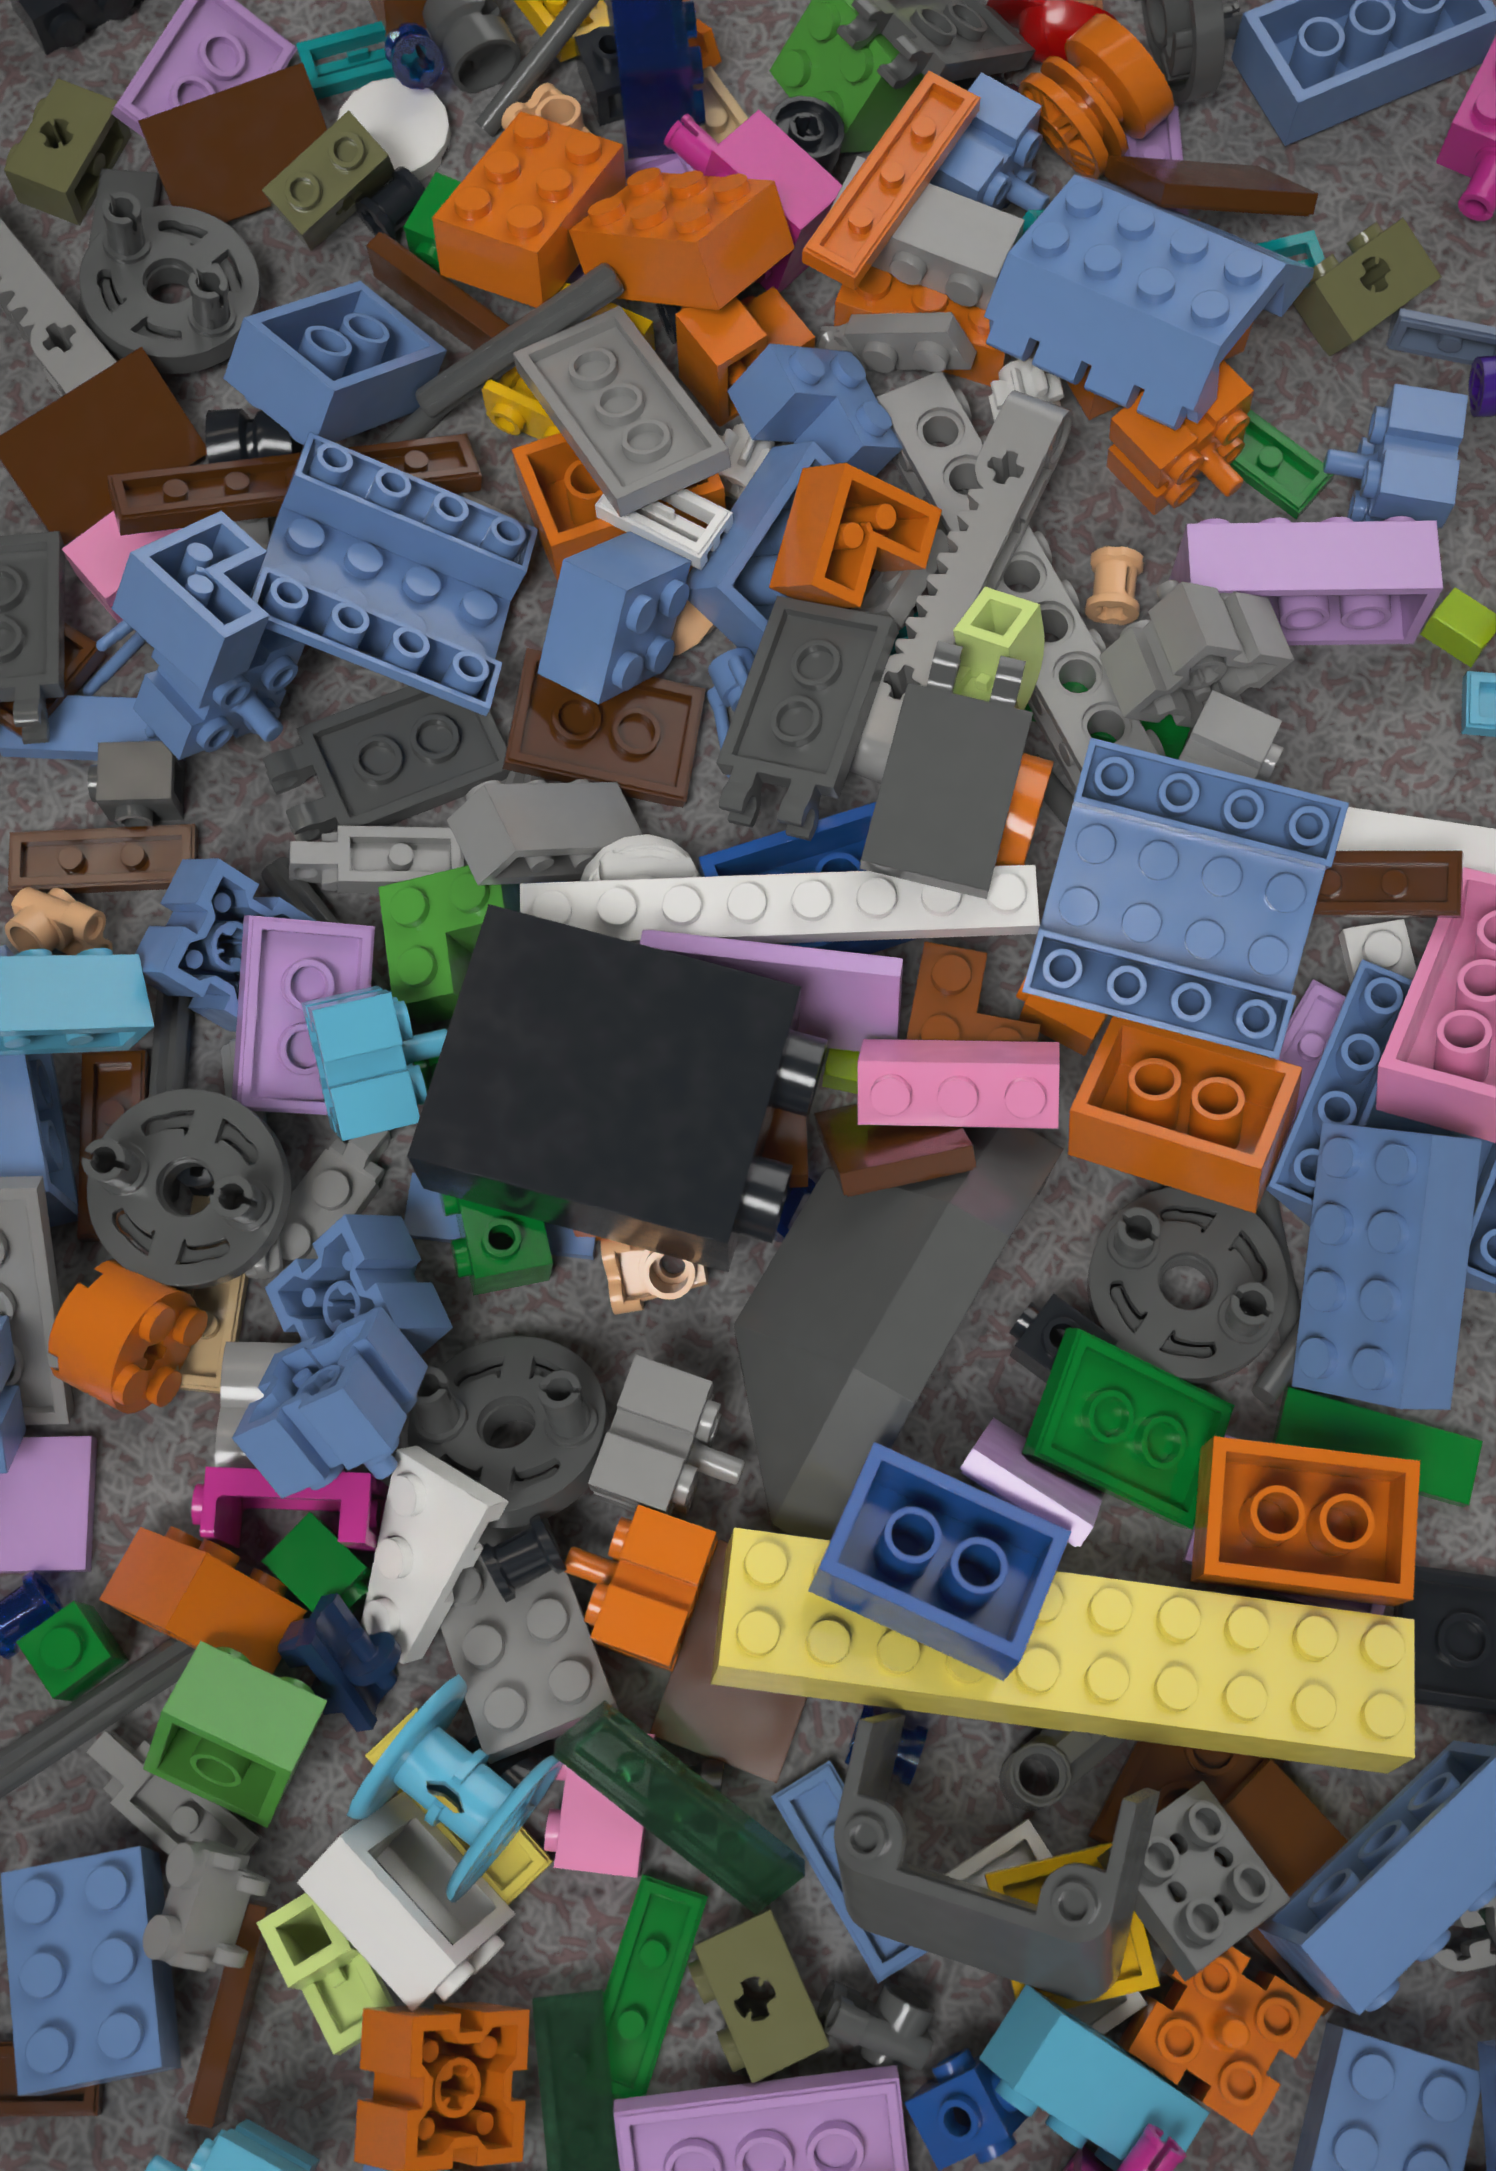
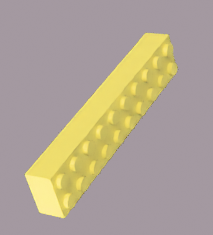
M734 1528L726 1548L711 1684L1045 1729L1088 1732L1121 1739L1386 1774L1415 1758L1414 1619L1056 1571L1021 1662L1002 1681L809 1592L808 1589L830 1540Z

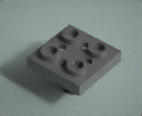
M1204 1781L1197 1784L1155 1815L1134 1912L1186 1982L1291 1900ZM1169 1839H1174L1179 1844L1175 1846ZM1112 1846L1096 1858L1104 1870H1107ZM1215 1852H1219L1225 1857L1226 1867L1222 1866V1860L1218 1856H1214ZM1223 1906L1226 1909V1915H1224L1223 1911L1221 1910Z

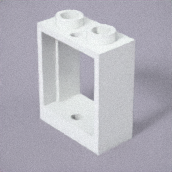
M403 1791L368 1818L361 1820L341 1834L297 1883L407 2007L414 2012L434 1993L445 2002L473 1974L475 1975L505 1945L497 1933L514 1917L515 1912L482 1876L457 1902H450L447 1898L446 1888L463 1855L436 1826L433 1827L424 1820L425 1814Z

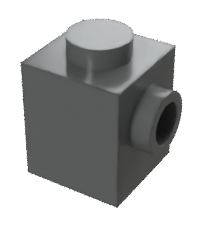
M162 741L98 743L97 765H90L88 770V791L91 801L98 803L110 822H115L120 827L152 826L153 821L184 820L185 762L183 759L178 760Z

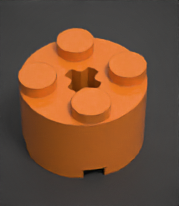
M115 1259L105 1261L94 1268V1270L103 1275L90 1287L78 1283L65 1299L55 1318L48 1341V1353L58 1358V1368L50 1367L52 1373L56 1378L123 1413L139 1412L152 1403L158 1407H164L172 1401L180 1388L182 1376L179 1371L188 1356L191 1346L201 1338L206 1329L207 1313L196 1307L193 1297L177 1287L164 1285L130 1271L120 1265Z

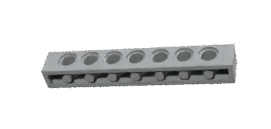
M935 372L878 396L877 402L888 412L892 421L891 428L902 446V450L892 459L911 495L942 509L937 528L941 529L947 537L949 531H959L957 517L959 511L970 510L968 495L959 494L956 490L979 489L975 475V465L987 436L979 437L971 423L970 407L963 392L958 388L952 390L943 372ZM943 442L949 446L935 447L930 445V443ZM1028 524L997 590L1040 604L1044 633H1051L1060 639L1056 642H1045L1042 666L1028 705L1076 793L1090 738H1092L1090 734L1108 733L1117 740L1115 744L1165 756L1158 736L1153 730L1145 731L1139 720L1123 718L1099 656L1106 650L1104 641L1097 630L1087 629L1079 615L1080 604L1073 586L1067 579L1060 581L1051 565L1052 554L1046 538L1040 531L1033 532ZM1022 584L1029 587L1031 591L1019 593L1011 590L1008 586ZM1077 682L1084 685L1088 691L1082 693L1070 692L1062 684Z

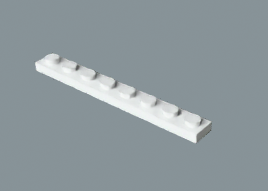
M1036 865L995 866L987 899L871 871L520 884L521 913L640 944L643 930L781 944L1037 934L1040 926Z

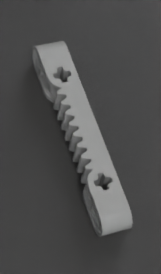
M0 218V309H3L9 322L12 325H16L24 341H29L36 358L44 367V373L50 385L61 397L114 364L116 360Z
M1016 390L1007 396L976 460L975 475L979 489L969 490L968 501L970 510L959 511L957 515L959 531H949L947 535L949 553H939L937 556L939 574H929L926 579L929 596H918L916 599L919 617H908L905 622L908 639H897L895 642L897 654L889 656L849 772L881 784L907 683L927 687L937 642L941 641L956 645L953 630L983 588L988 587L997 590L1065 448L1072 426V410ZM893 696L900 697L901 699H894Z

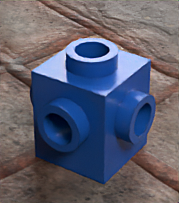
M969 2048L959 2050L935 2064L931 2068L935 2077L927 2081L904 2102L938 2171L975 2154L980 2164L999 2157L1017 2144L1013 2133L1029 2117L995 2091L1001 2079L979 2059L981 2055L973 2058Z

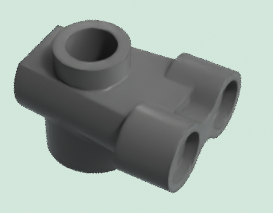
M832 1980L827 1985L818 2007V2017L825 2020L824 2033L854 2047L857 2045L862 2046L861 2056L875 2067L897 2065L898 2072L902 2064L920 2071L930 2055L933 2040L927 2028L935 2013V2009L923 1998L898 1985L885 1983L875 2003L862 1997L861 1992L838 1981Z

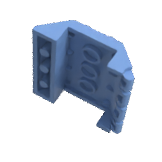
M1075 174L1008 252L984 317L989 319L990 325L986 344L1019 360L1026 361L1031 356L1038 341L1040 343L1032 365L1074 385H1077L1082 380L1088 364L1092 365L1084 384L1085 390L1128 409L1134 404L1140 389L1143 388L1145 390L1137 407V413L1173 430H1178L1183 424L1186 415L1187 419L1198 424L1216 401L1219 364L1260 312L1266 310L1282 317L1313 278L1314 268L1171 208L1159 207L1109 182Z

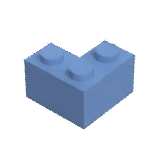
M770 343L727 390L752 440L793 442L794 444L814 441L835 464L848 463L874 477L902 450V446L891 428L892 421L888 412L877 402L865 378V369L860 361L853 356L852 352Z
M219 511L130 552L112 610L203 693H206L249 670L270 616L250 598L267 551L224 512Z

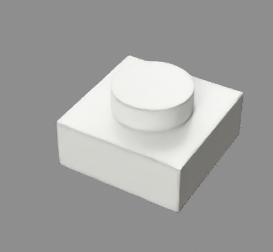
M1404 919L1345 928L1338 935L1350 985L1362 959L1413 980L1417 969Z

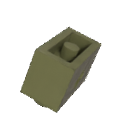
M57 78L47 97L42 98L36 105L33 121L20 143H16L10 149L6 159L4 172L18 202L80 226L97 196L101 168L113 169L132 136L129 127L111 114L118 101Z
M348 110L264 187L262 191L272 208L312 251L356 212L355 205L360 199L365 196L371 198L392 179L394 167L385 150Z
M1403 217L1385 230H1382L1376 221L1346 243L1352 253L1341 262H1338L1335 256L1331 254L1314 266L1313 278L1293 302L1302 319L1322 349L1329 356L1355 342L1442 277Z
M771 1907L695 1943L694 1948L699 1959L689 1963L688 1968L703 2003L707 2004L715 1999L718 2002L727 2027L716 2031L733 2073L745 2067L753 2084L830 2046L827 2035L824 2033V2028ZM759 1977V1987L767 1980L775 1990V1993L767 1998L768 2012L764 2015L752 2016V2007H749L746 2013H744L736 2004V2000L744 1993L742 1981L746 1978Z

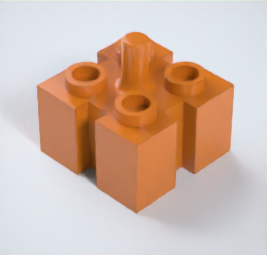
M1224 359L1219 364L1217 399L1198 424L1187 419L1186 415L1181 427L1178 430H1173L1138 414L1137 407L1144 391L1137 396L1130 408L1124 407L1111 418L1109 439L1114 444L1108 448L1107 468L1154 516L1168 504L1173 508H1177L1186 502L1199 487L1200 482L1195 477L1201 472L1226 497L1233 495L1242 486L1243 478L1230 466V463L1241 453L1245 446L1243 442L1245 430L1250 422V417L1247 413L1250 412L1254 390Z
M638 1504L632 1520L621 1517L608 1551V1556L612 1557V1560L577 1547H571L565 1560L567 1570L564 1572L597 1584L584 1618V1622L588 1623L590 1628H593L590 1638L599 1647L665 1671L673 1672L681 1644L718 1544L717 1533Z
M1233 1946L1186 1982L1167 1958L1160 1971L1175 1980L1162 2003L1147 1995L1144 1997L1148 2005L1134 2014L1117 2044L1176 2085H1178L1186 2070L1195 2075L1198 2079L1189 2094L1253 2136L1281 2084L1266 2075L1268 2069L1279 2051L1294 2059L1297 2058L1325 2008L1276 1975L1260 1970L1254 1982L1243 1976L1242 1972L1250 1958Z
M485 2002L434 2004V2009L418 2007L414 2012L407 2006L363 2008L359 2069L374 2072L373 2098L357 2100L354 2162L389 2171L453 2169V2161L472 2166L523 2162L526 2100L512 2098L513 2071L527 2070L530 2010Z

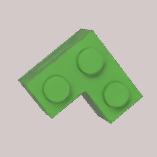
M467 865L378 887L392 998L397 997L398 1002L404 1000L409 1018L415 1019L419 1025L452 1019L488 904L520 912L521 883L478 886Z

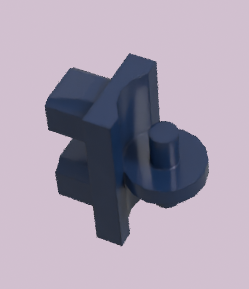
M335 1593L321 1596L310 1618L291 1622L278 1645V1653L289 1668L309 1666L316 1675L311 1687L316 1696L327 1700L323 1710L324 1715L343 1713L356 1732L374 1729L377 1722V1706L383 1696L394 1687L398 1679L393 1669L400 1660L402 1650L392 1634L389 1632H378L368 1636L340 1595Z

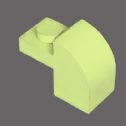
M984 587L953 630L956 645L963 646L953 693L989 702L1000 656L1026 661L1015 708L1024 710L1034 691L1043 661L1045 636L1040 604Z
M304 1893L257 1922L288 1988L302 1990L333 2055H341L361 2042L363 2008L396 2006L381 1976L307 1893Z

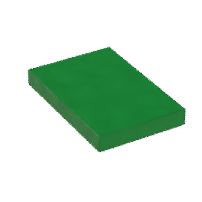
M1066 1328L1021 1454L1170 1524L1193 1530L1196 1518L1201 1447L1213 1436H1225L1235 1405L1079 1328Z

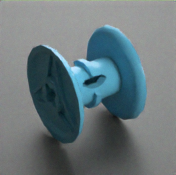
M459 1674L437 1690L407 1722L364 1779L351 1801L347 1816L356 1820L368 1818L401 1788L427 1810L424 1818L427 1823L435 1827L442 1822L470 1845L454 1870L446 1888L447 1898L452 1903L457 1902L469 1891L510 1843L542 1800L565 1761L556 1755L546 1757L532 1769L516 1788H513L486 1766L489 1756L479 1748L472 1754L445 1731L460 1709L467 1693L466 1681ZM433 1795L445 1797L457 1807L459 1813L452 1812Z

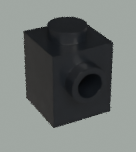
M629 21L609 27H598L589 33L574 37L578 73L599 126L653 110L651 75Z
M1053 1293L1043 1308L1031 1302L1014 1324L1009 1334L1018 1339V1342L1009 1356L1047 1383L1066 1328H1079L1114 1346L1118 1340Z

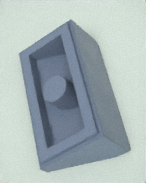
M1399 308L1391 316L1386 346H1389L1388 349L1472 365L1474 359L1478 356H1496V327Z

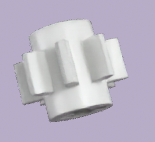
M1028 358L1026 361L1018 359L1008 363L999 371V380L990 383L993 394L988 397L994 421L1007 396L1014 390L1061 406L1060 399L1065 397L1061 379L1033 366V358Z
M744 424L735 425L733 430L727 428L723 436L719 435L729 449L731 467L718 474L723 483L725 495L738 500L771 448L775 446L774 441L752 440Z

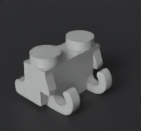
M203 1839L202 1843L185 1840V1843L178 1844L171 1851L166 1864V1877L171 1887L162 1914L154 1916L148 1922L144 1931L143 1949L146 1956L153 1960L164 1961L173 1967L206 1972L207 1968L215 1969L216 1963L228 1967L243 1968L248 1951L235 1945L247 1905L251 1894L266 1896L271 1881L246 1869L250 1858L249 1855L220 1842Z

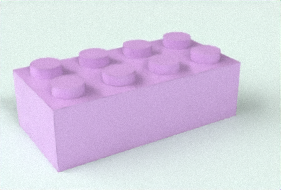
M1407 516L1391 517L1384 521L1354 522L1346 517H1333L1321 522H1291L1285 518H1269L1259 523H1229L1224 519H1207L1197 524L1186 525L1169 580L1214 587L1218 589L1219 593H1233L1235 591L1269 598L1288 645L1414 644L1443 589L1437 521H1415Z

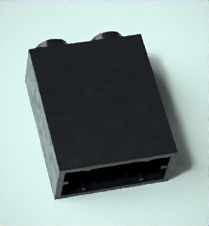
M488 904L407 1158L423 1189L729 1272L739 1235L773 1243L784 1208L793 1165L762 1157L775 1109L805 1117L809 1116L826 1056L828 1039L797 1031L801 1000L800 986Z

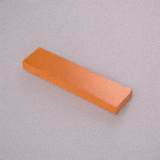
M928 71L803 248L802 263L855 290L979 112L981 97Z

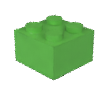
M811 0L769 72L790 98L795 96L815 97L828 103L839 113L844 123V139L840 153L872 151L925 75L919 73L904 87L894 89L877 73L880 65L889 64L899 54V51L882 33L875 36L863 48L854 50L836 32L840 25L851 23L859 14L852 6L854 0Z
M200 1641L161 1711L143 1770L268 1828L306 1752L327 1700L316 1696L307 1684L292 1677L278 1678L253 1666L250 1660L237 1650L228 1647L215 1648Z

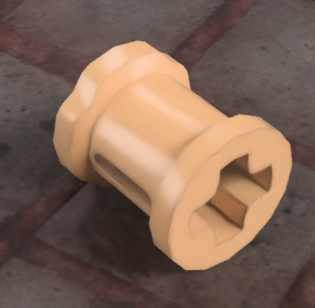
M1105 546L1096 549L1091 554L1090 561L1091 570L1095 573L1093 595L1086 601L1085 614L1094 622L1117 625L1133 623L1138 619L1140 605L1135 600L1137 576L1143 572V555L1128 547Z

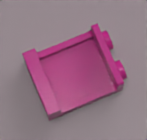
M206 1467L204 1484H196L193 1491L191 1517L194 1525H200V1537L226 1548H240L242 1516L246 1509L340 1512L338 1542L357 1553L375 1554L389 1487L381 1480L376 1479L371 1473L341 1472L336 1479L321 1489L312 1490L308 1487L281 1499L258 1469Z

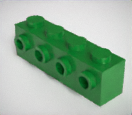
M439 1056L412 1063L413 1066L419 1065L427 1093ZM439 1193L444 1215H456L461 1238L451 1239L454 1266L458 1278L469 1276L473 1296L550 1280L553 1260L543 1221Z

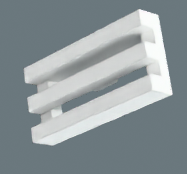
M685 488L661 500L707 523L706 529L675 514L673 508L659 501H655L623 517L618 515L604 493L595 504L597 518L612 524L624 532L630 531L691 560V566L702 570L708 562L707 554L709 551L715 552L720 545V535L723 532L728 533L733 525V512Z

